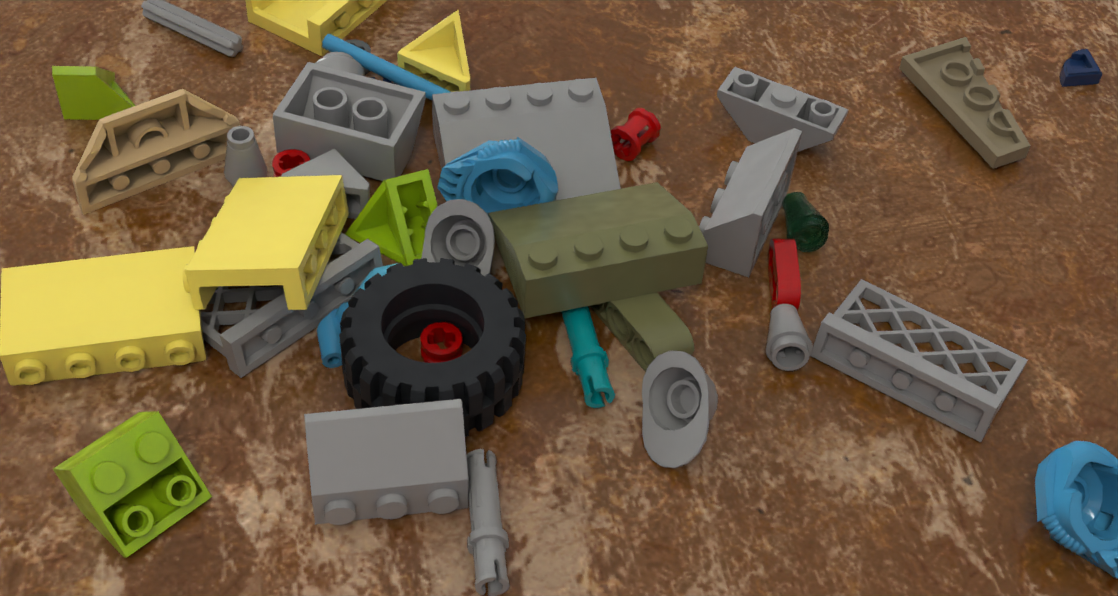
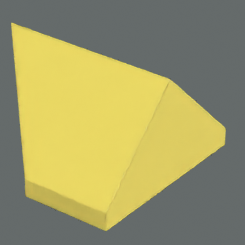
M459 10L403 47L397 53L399 67L451 92L470 90V73Z

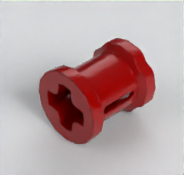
M636 108L629 114L628 121L624 125L616 126L610 130L614 154L625 161L634 160L640 154L641 147L644 144L652 143L660 136L661 125L656 116L644 108Z

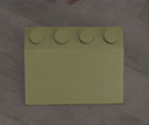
M658 182L488 213L494 226L497 246L524 319L702 283L708 244L692 212Z

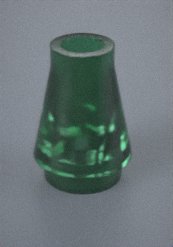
M802 192L788 194L782 201L787 239H794L797 249L802 252L818 250L828 239V221L808 201L805 194Z

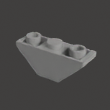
M737 67L732 69L717 92L718 99L748 141L757 143L795 128L802 130L798 151L831 141L847 117L849 110Z

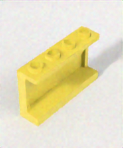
M387 0L245 1L248 22L311 52L324 56L328 50L322 48V42L327 34L343 39Z
M342 175L239 178L230 194L225 197L224 204L219 213L212 219L211 226L203 240L199 241L197 250L189 264H186L183 269V286L185 291L191 294L194 309H206L218 286L283 285L288 310H307L349 215Z
M194 246L2 268L0 360L9 384L12 386L34 385L46 381L86 378L93 375L123 371L134 372L140 369L185 365L206 360L201 310L194 309L191 294L185 291L182 280L183 269L186 264H189L195 253Z

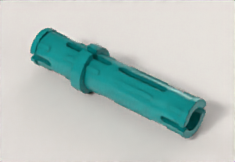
M586 306L561 311L573 353L570 361L573 372H576V375L580 378L584 401L587 406L592 408L604 407L605 403L601 392H604L606 401L609 404L614 400L615 392L611 386L606 369L609 365L608 355L599 345L589 308Z

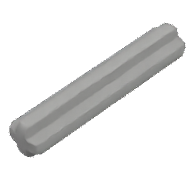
M165 0L143 1L141 5L143 15L146 18L222 54L235 57L243 49L242 37Z

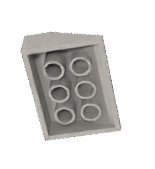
M597 78L432 94L433 135L441 170L447 163L488 140H514L518 136L546 156L553 167L558 182V193L555 201L621 189L606 105Z

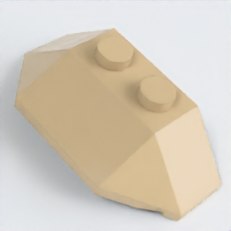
M184 89L99 119L72 177L81 212L83 215L225 160L227 133L233 127L240 126L239 120L234 115Z

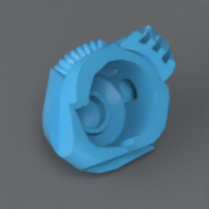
M517 136V139L488 140L447 163L441 170L437 189L440 190L446 201L465 199L476 203L488 214L489 212L555 201L558 193V182L556 173L546 156Z
M1073 441L1054 450L1038 464L1035 477L1037 522H1042L1044 528L1049 531L1051 539L1118 579V459L1095 443Z

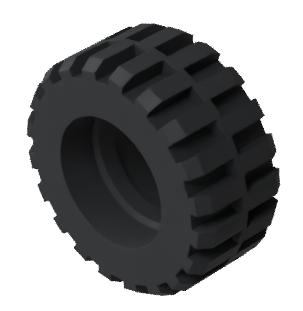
M427 258L414 259L412 265L403 267L402 263L390 266L387 269V274L383 276L377 273L364 283L365 290L359 288L348 301L349 307L342 314L340 322L341 333L339 336L344 385L348 396L354 399L356 409L461 399L465 437L469 436V430L476 428L479 432L493 424L494 415L497 417L503 416L512 406V399L518 396L522 386V375L524 374L525 319L523 312L518 308V301L512 292L507 288L502 290L503 283L490 273L483 276L480 268L468 263L464 267L455 265L453 259L440 258V262H427ZM436 322L450 323L459 328L462 333L463 343L471 348L469 352L461 357L439 363L415 361L395 351L404 343L419 338L423 329Z

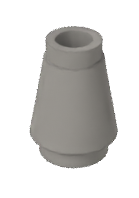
M236 126L230 129L227 133L224 166L225 178L234 187L239 178L265 177L267 166L253 130L247 126Z
M779 304L770 313L766 355L777 368L793 371L803 367L808 362L813 345L798 315L797 309L790 304Z

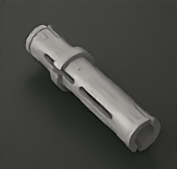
M477 449L466 455L471 533L470 537H467V548L474 558L476 592L484 595L486 593L485 583H488V596H497L505 593L510 586L505 560L506 548L509 547V538L507 532L502 529L496 456L492 451L488 450L486 453L487 463H485L484 449Z

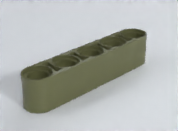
M657 292L590 306L645 372L649 364L660 354L668 351H684L692 355L694 352V342L689 329Z

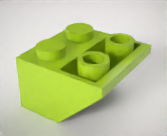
M159 411L138 412L53 468L81 513L125 558L212 497Z

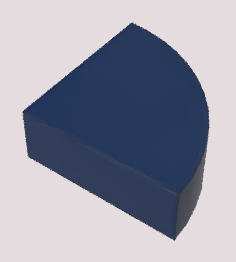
M1081 49L1072 53L1071 57L1065 61L1059 78L1062 87L1099 84L1102 72L1089 50Z

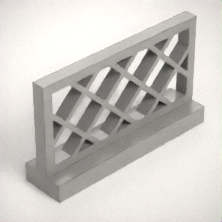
M341 232L331 255H343L327 263L307 310H288L283 285L272 287L250 286V288L228 289L229 286H218L208 303L214 304L213 311L201 312L203 340L227 358L230 370L242 378L318 327L320 321L331 311L339 308L342 303L348 302L369 272L376 267L383 266L379 246L369 239L359 244ZM272 300L260 309H255L257 301ZM247 302L245 310L223 311L225 303ZM235 324L222 334L218 333L220 325Z
M862 279L835 313L829 312L822 320L810 355L979 442H982L993 419L1028 359ZM864 298L879 305L881 309L865 310L861 299ZM902 321H912L920 325L922 329L907 330ZM873 322H889L893 331H877ZM852 323H859L861 328ZM944 341H953L961 345L964 350L949 351ZM930 342L935 351L919 352L915 343ZM987 362H996L1010 369V371L992 372ZM972 363L978 373H962L957 364ZM943 364V366H944L945 369H943V368H941V367H939V366H937V365ZM979 386H986L988 391Z

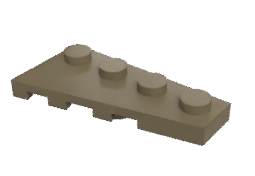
M966 37L902 57L899 69L993 169L1026 158L1031 145L1010 110L1002 108L999 103V91L995 85H989L983 76L985 68L979 58L973 59L969 52L971 44Z

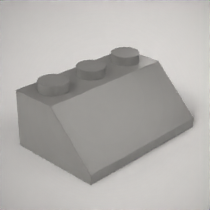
M307 62L273 113L277 153L287 149H297L307 153L310 160L335 148L362 176L381 181L398 177L402 174L412 155L426 99V92Z
M793 128L747 146L740 161L731 162L724 183L727 187L725 190L717 189L710 210L713 214L711 218L704 216L699 226L708 244L705 263L746 277L750 276L788 194L802 130Z
M461 399L304 414L315 525L325 523L343 525L353 520L371 518L397 519L408 514L427 512L446 514L456 509L468 508V468Z

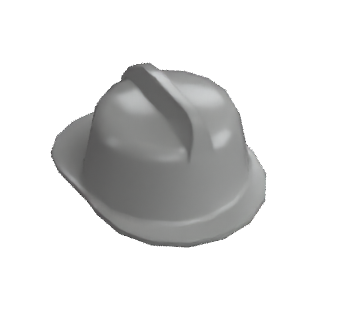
M465 199L449 200L437 206L428 218L421 259L427 258V262H440V258L453 259L455 265L463 267L466 263L474 265L481 269L483 276H486L491 272L495 246L494 226L488 214L476 203Z
M668 351L658 355L649 364L643 377L642 435L644 448L654 462L662 467L678 468L691 462L700 453L705 444L709 421L713 418L717 409L718 394L715 384L695 357L684 351Z

